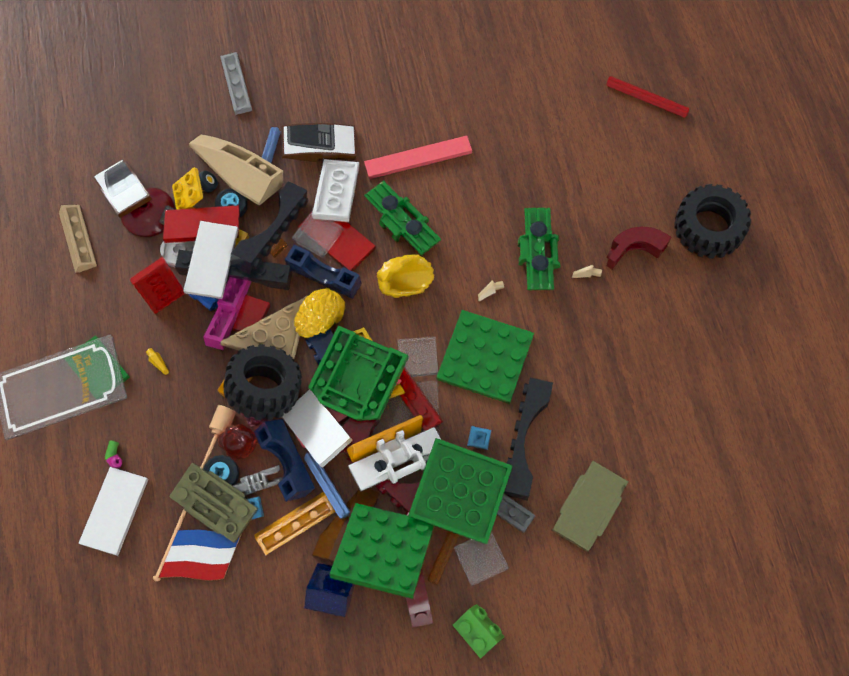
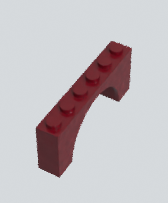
M350 418L342 428L353 441L339 454L343 452L348 457L346 460L350 464L355 463L351 461L347 448L371 437L380 420L357 421ZM390 479L378 483L375 487L383 495L387 493L391 497L390 502L396 508L402 507L406 511L404 515L408 516L420 482L411 484L396 482L393 484Z

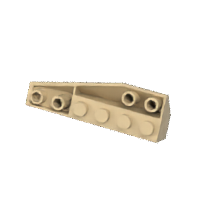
M202 134L189 143V146L230 188L257 205H261L283 187V170L241 146Z

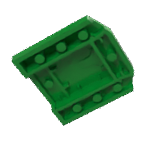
M338 326L308 388L325 407L357 421L379 420L409 356Z

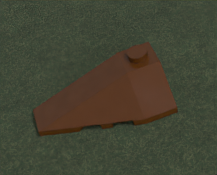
M359 488L346 504L350 511L349 516L340 519L337 515L319 536L312 556L334 563L355 503L375 508L380 493L368 488L361 491Z

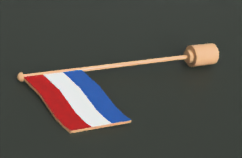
M218 405L209 426L214 437L202 463V469H204L205 464L208 462L218 436L222 437L223 434H228L236 411ZM183 509L156 576H153V580L160 581L161 578L186 577L200 580L224 579L239 539L236 543H233L221 533L217 534L214 531L179 530L186 515V511Z

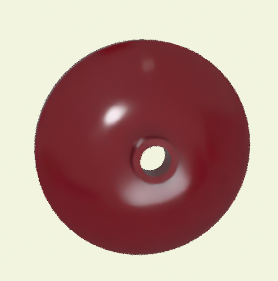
M145 188L152 200L125 215L121 220L130 233L140 237H152L164 231L165 210H175V205L165 191L158 188Z

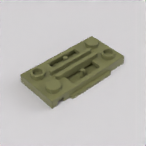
M592 461L585 475L579 477L560 509L561 516L552 531L589 552L597 536L600 537L619 506L622 500L620 496L629 481Z
M191 463L169 496L183 506L184 510L217 534L221 533L233 543L237 542L259 509L245 499V494L214 472H207L195 463Z

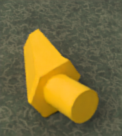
M149 348L146 351V354L149 356V362L163 374L167 375L169 370L160 354Z

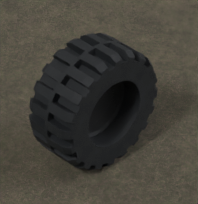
M706 184L704 188L702 186L696 187L694 191H690L683 198L675 217L674 228L677 229V238H681L680 243L683 246L689 247L688 251L691 253L694 251L700 257L706 255L707 258L714 259L716 255L718 258L725 257L726 253L730 255L741 245L751 225V211L747 208L746 200H742V196L738 192L736 194L732 192L733 189L729 187L726 189L722 187L723 185L718 184L716 186ZM704 211L715 212L725 219L728 229L720 232L708 230L699 223L696 214Z
M259 344L258 347L252 345L248 346L246 350L244 348L239 350L237 354L230 358V362H228L223 388L228 404L231 407L234 406L236 412L239 414L243 413L244 417L247 418L253 417L255 420L261 421V419H266L267 421L273 420V417H276V419L280 418L284 413L286 414L292 409L298 398L302 383V373L299 370L298 363L294 362V358L290 354L286 355L284 350L275 349L276 347L271 345L266 347L265 344ZM253 376H264L275 381L278 386L271 389H262L252 385L247 379Z

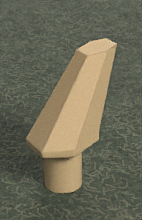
M593 265L573 272L572 278H591V275L601 277L602 270L593 268Z
M493 280L490 281L478 294V302L496 293V290L503 289V281L496 283Z

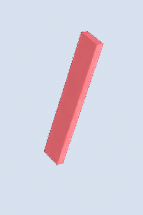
M463 136L367 160L364 163L369 179L472 154V149L468 137Z

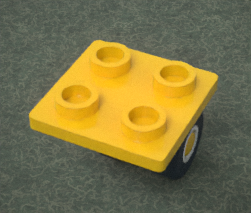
M195 167L172 185L176 210L190 209L203 199L202 191H214L218 187L216 177L209 171H202L199 174L198 169Z

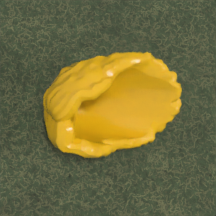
M418 254L396 257L384 262L382 268L378 270V286L382 294L394 298L421 294L434 280V269L431 267L430 262Z
M328 288L312 292L304 299L299 307V311L296 313L294 319L295 332L304 338L319 335L320 332L324 334L332 327L334 322L339 323L344 315L345 301L337 292Z

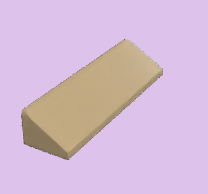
M61 205L59 215L75 273L96 267L97 264L80 205Z

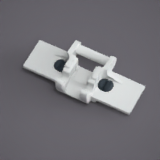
M433 427L406 440L402 430L396 433L394 440L387 443L383 439L377 441V453L348 465L360 490L363 491L387 479H390L394 484L398 482V479L419 469L424 470L426 467L425 462L428 460L435 438L441 439L435 428ZM409 460H412L414 462L413 464L408 465L398 471L394 472L393 470L394 467L401 465Z

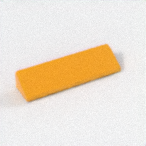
M422 415L351 445L347 448L351 461L357 462L377 453V441L383 439L387 443L394 440L396 433L399 431H404L405 440L419 434L422 427Z
M322 492L257 532L254 536L264 554L267 555L336 511L325 493Z

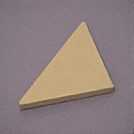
M307 296L222 340L220 345L236 350L243 348L246 350L248 346L252 345L258 347L259 344H265L266 347L271 345L275 346V349L284 350L286 355L290 354L295 358L300 336L295 332L294 319L300 305Z

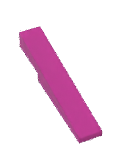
M229 278L225 286L223 298L218 300V309L203 337L206 346L224 350L225 346H221L220 343L222 340L229 338L252 281Z

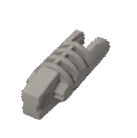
M278 465L240 478L241 483L235 484L233 487L248 495L275 486L283 477L269 481L267 475L277 473L281 470L280 466Z

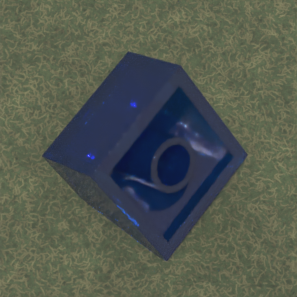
M317 563L306 587L304 608L345 617L351 603L355 584L330 578L332 566Z

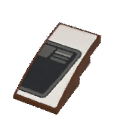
M303 123L282 125L281 127L282 158L317 162L318 159L336 160L337 157L355 159L357 156L355 125Z
M124 159L93 176L120 218L152 200Z

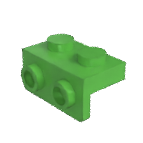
M477 604L467 610L453 624L454 628L480 659L504 638L500 627L494 624L488 618L486 611Z

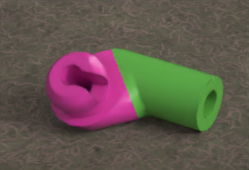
M109 441L105 460L110 467L118 469L122 465V459L116 453L119 443Z

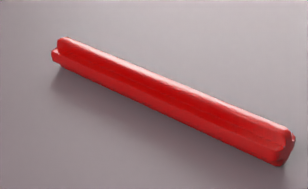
M612 76L607 80L606 85L669 112L682 117H686L689 113L688 107Z

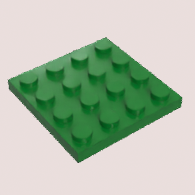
M462 310L436 379L510 404L534 333Z
M435 438L408 517L486 545L512 465Z
M355 503L330 571V578L413 599L434 526L407 515Z

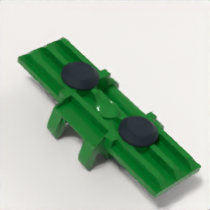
M384 180L364 195L383 215L380 218L379 225L383 229L387 227L393 233L392 239L396 243L399 242V238L402 235L422 256L441 241V238L427 225L429 218L427 216L424 217L410 203L408 197H400ZM406 208L416 220H412L402 209Z
M524 208L525 235L520 236L518 239V247H520L518 263L519 266H522L526 262L527 290H554L553 269H558L561 265L558 261L557 241H559V235L552 234L551 210L550 208ZM545 243H550L551 258L545 257Z

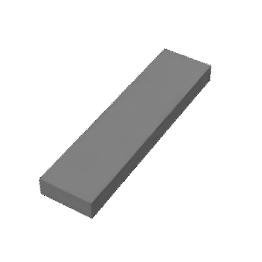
M237 52L220 56L235 115L252 111Z

